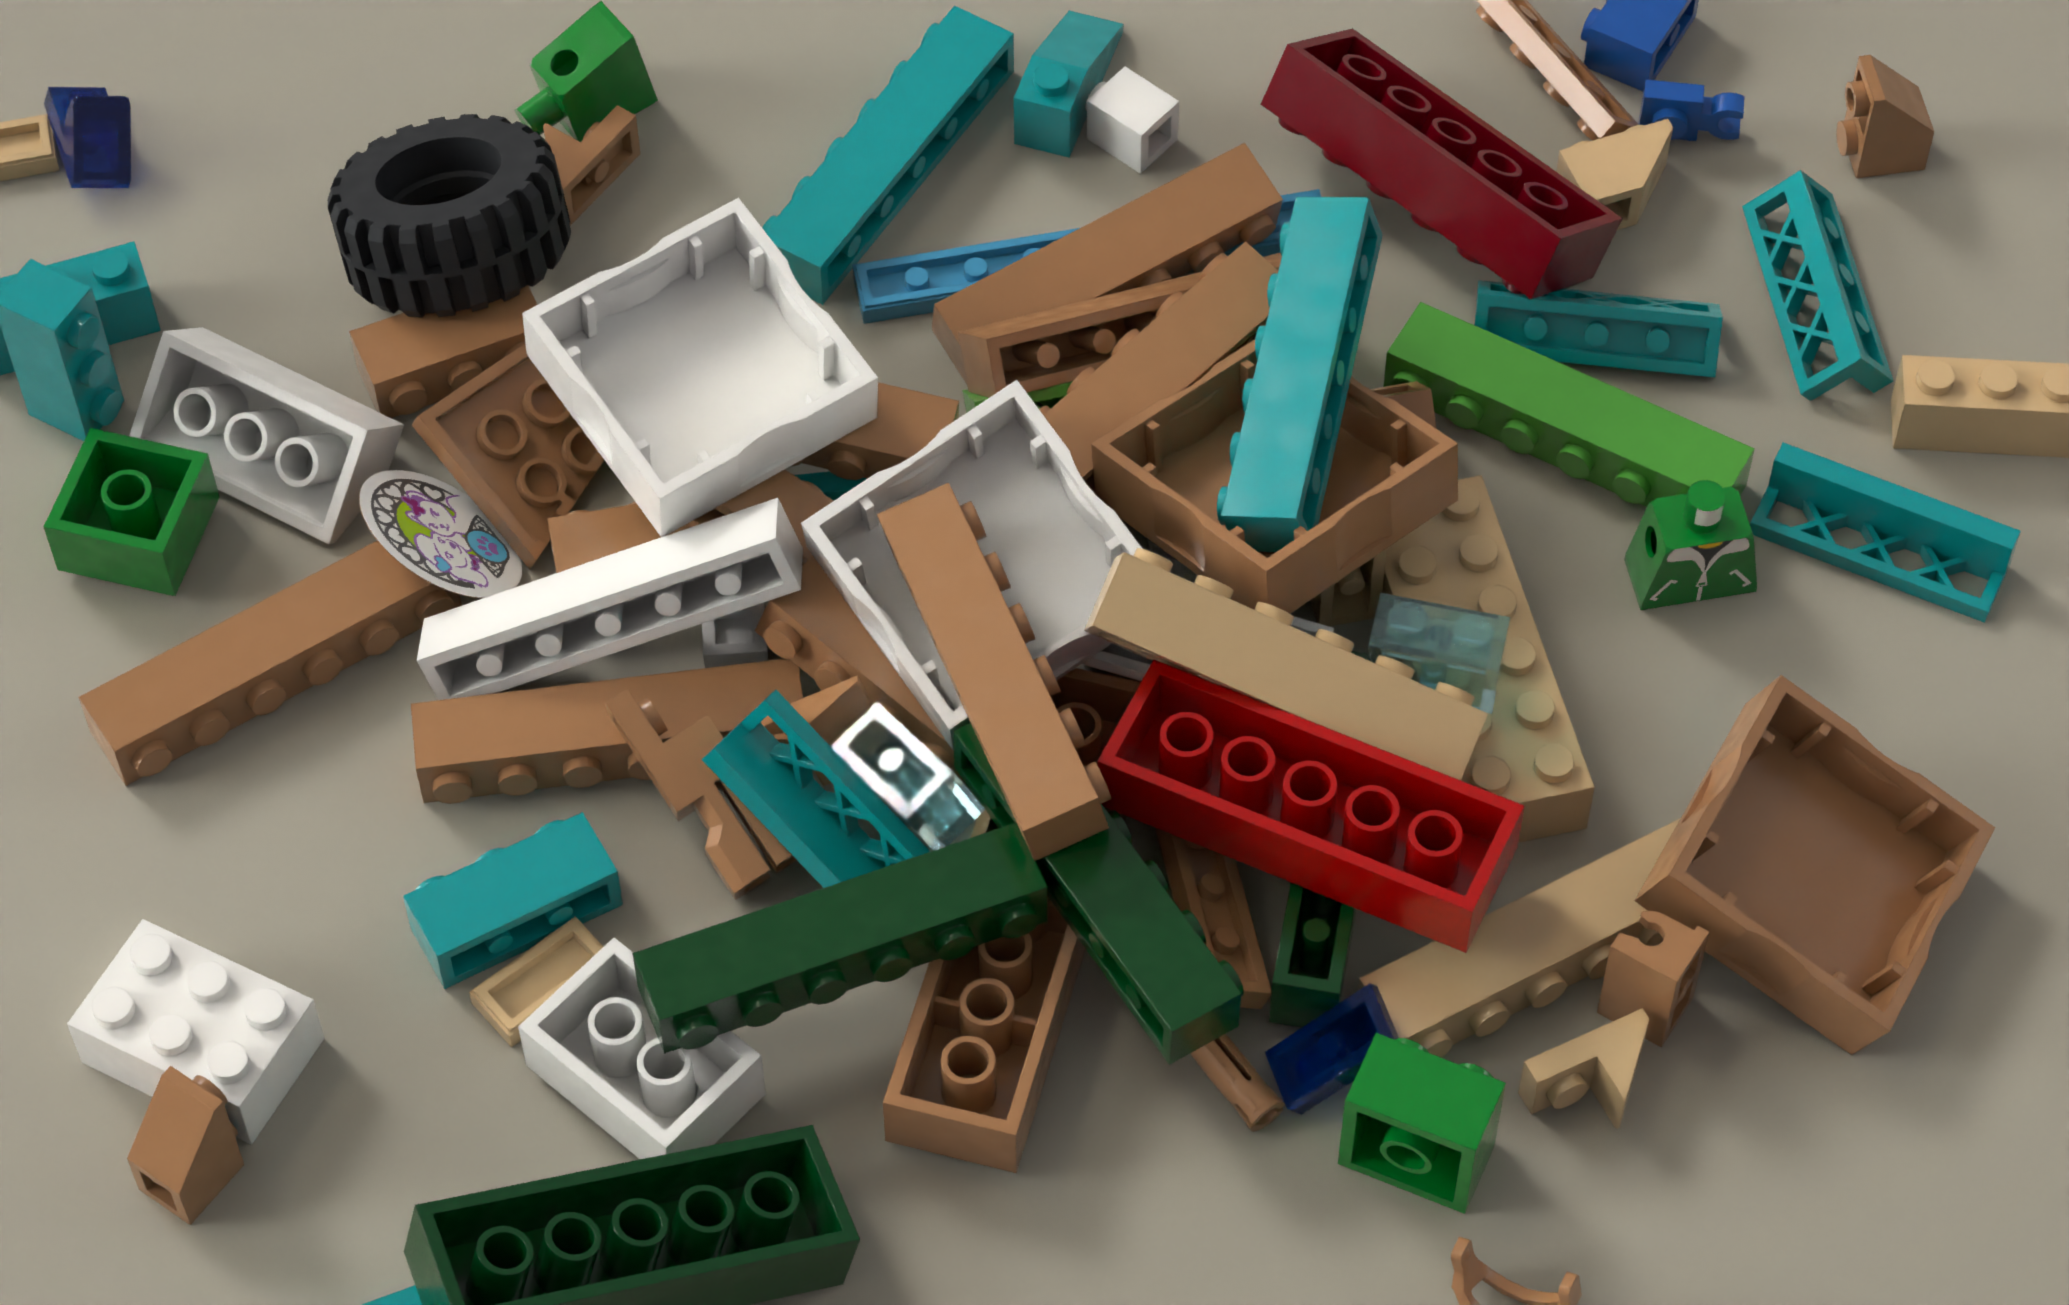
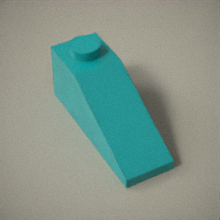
M1070 10L1065 14L1033 53L1014 95V144L1070 158L1087 118L1085 106L1088 96L1095 86L1103 81L1123 34L1124 24Z

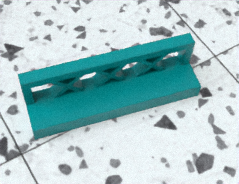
M1800 170L1743 205V212L1800 394L1809 401H1812L1849 378H1853L1873 393L1894 382L1833 194ZM1788 202L1790 212L1780 234L1769 231L1764 216ZM1791 248L1802 250L1805 256L1795 280L1783 278L1781 272ZM1806 295L1818 297L1820 302L1810 328L1798 325L1796 319ZM1821 342L1833 345L1838 361L1814 375L1811 364Z
M1478 280L1474 325L1557 362L1715 378L1723 316L1720 304L1573 289H1560L1530 299L1524 294L1512 293L1502 282Z
M1784 442L1774 459L1768 487L1750 522L1754 536L1984 623L2008 572L2021 532L2018 529ZM1777 501L1802 510L1808 522L1790 527L1771 520L1769 517ZM1844 527L1861 532L1867 545L1853 549L1840 546L1835 543L1830 531ZM1903 549L1919 554L1926 567L1909 572L1896 567L1889 554ZM1965 571L1986 579L1988 582L1981 598L1955 589L1948 576Z
M774 690L701 759L823 888L930 852L777 690ZM769 716L787 735L789 745L780 743L762 725L761 721ZM812 770L822 772L833 783L835 793L824 790L814 779ZM858 818L869 821L880 833L881 841L870 838L859 827Z

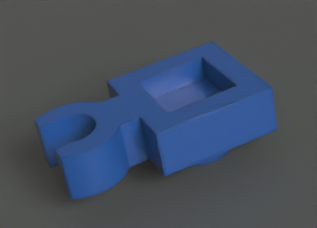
M1645 79L1639 125H1648L1669 119L1673 126L1671 140L1696 141L1698 130L1709 131L1710 134L1720 139H1739L1740 119H1743L1745 96L1727 92L1714 97H1704L1705 85Z

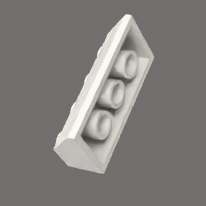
M199 327L163 331L129 436L208 453L218 490L327 544H333L360 513L359 495L364 482L376 473L389 471L404 424L212 331Z

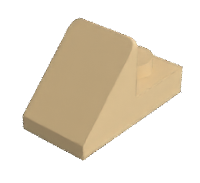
M1643 1008L1525 1060L1518 1094L1531 1115L1552 1105L1556 1109L1570 1106L1580 1100L1587 1093L1588 1089H1591L1616 1129L1620 1128L1649 1018Z

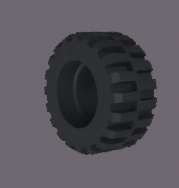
M462 114L459 119L446 120L444 116L428 119L429 123L413 127L410 124L396 129V134L388 138L381 136L370 142L365 152H356L347 160L345 168L340 169L334 178L327 199L328 211L345 272L355 292L369 303L375 304L380 309L393 314L401 310L408 317L423 318L425 313H436L438 317L455 316L456 311L471 309L472 312L489 308V303L502 299L504 302L518 296L520 289L527 285L533 287L543 280L547 269L553 270L568 245L571 235L570 218L551 146L543 137L527 125L519 121L512 124L505 117L491 115L488 119H482L477 114Z

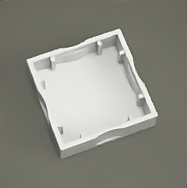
M739 197L663 237L655 246L636 259L621 266L600 271L522 313L526 354L661 537L670 534L877 418V375L829 313L820 308L802 290L794 278L787 259Z
M1017 380L940 430L936 437L914 456L898 465L875 473L801 522L807 548L953 751L954 731L969 724L970 721L891 552L877 514L946 483L950 484L959 505L971 501L987 536L978 540L977 543L984 556L996 552L1011 588L1001 592L1008 608L1018 603L1021 604L1033 630L1035 640L1026 643L1031 657L1034 660L1045 655L1056 680H1059L1112 644L1084 631L1114 559L1123 552L1133 556L1137 548L1142 549L1116 512L1097 497L1085 483L1075 466L1070 450Z

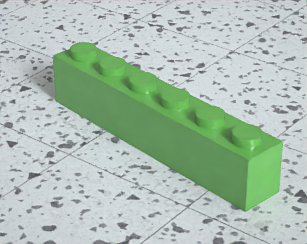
M1423 302L1419 303L1387 351L1383 387L1417 381L1431 388L1434 412L1450 419L1455 425L1464 429H1473L1504 443L1508 448L1517 453L1529 454L1554 465L1573 478L1585 479L1610 490L1629 503L1641 504L1647 507L1648 503L1656 498L1688 493L1690 486L1700 480L1714 481L1722 486V488L1733 487L1739 491L1740 495L1747 485L1755 448Z

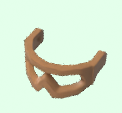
M1459 1237L1451 1252V1261L1454 1269L1451 1288L1454 1290L1459 1305H1480L1471 1291L1481 1280L1501 1294L1528 1305H1577L1582 1296L1580 1278L1577 1274L1567 1271L1558 1292H1542L1527 1289L1514 1283L1478 1260L1474 1254L1472 1241Z

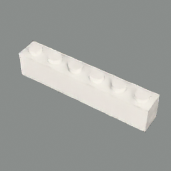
M775 498L424 618L417 662L438 700L498 693L801 590L803 548L779 499Z

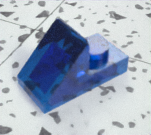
M48 87L44 106L71 188H129L131 182V105L129 98L126 96H108L105 87Z
M1369 983L1265 1051L1288 1110L1302 1115L1352 1083L1376 1033L1392 1039L1399 1038L1378 986Z

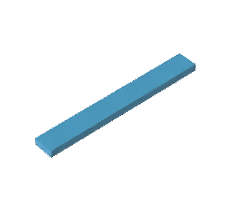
M1319 189L1280 195L1283 201L1275 230L1266 239L1251 247L1262 256L1280 253L1281 228L1284 222H1290L1296 197H1321ZM1079 228L853 264V280L863 323L933 313L935 303ZM1242 242V243H1240V244L1234 246L1232 249L1226 251L1225 254H1226L1227 256H1229V255H1230L1231 253H1233L1239 246H1241L1244 242Z

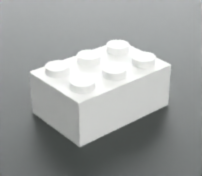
M144 919L138 924L67 1023L83 1064L153 1097L161 1075L170 1066L191 1080L196 1075L207 1078L227 1098L228 1103L225 1105L230 1122L238 1131L236 1138L251 1145L324 1040L323 1031L312 998Z
M613 938L518 1026L526 1066L639 1159L714 1145L766 1095L762 1056L732 1031L718 1035L712 1042L697 1049L680 1048L664 1054L637 986L633 952L616 938Z

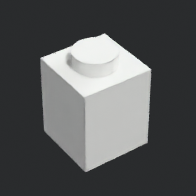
M1126 66L1108 82L1103 81L1096 85L1088 96L1085 106L1087 111V139L1140 174L1178 140L1179 101Z

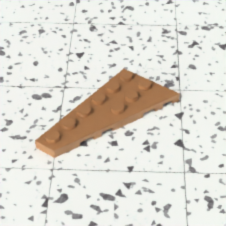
M523 344L419 414L412 424V427L529 570L550 541L547 518L567 515L604 461L598 450L526 354V344Z

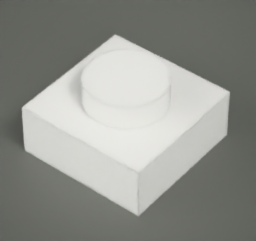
M764 603L702 623L705 668L768 661V646L765 640L754 631L765 610Z

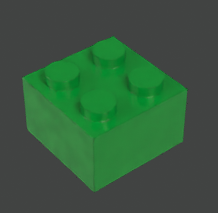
M90 428L43 526L57 570L176 596L220 498L209 455L204 452Z
M1376 1033L1345 1099L1338 1164L1465 1214L1495 1146L1506 1083L1495 1079L1487 1070L1470 1063L1456 1064L1430 1054L1425 1047L1413 1040L1406 1038L1392 1039Z

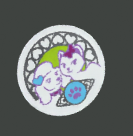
M389 470L376 473L369 477L362 485L359 505L369 530L392 557L417 576L447 591L474 598H486L515 588L519 584L522 577L520 557L475 502L465 493L433 477L404 470Z

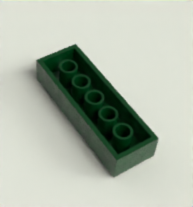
M813 1125L417 1204L414 1207L404 1254L422 1305H752L843 1285L860 1242V1237Z

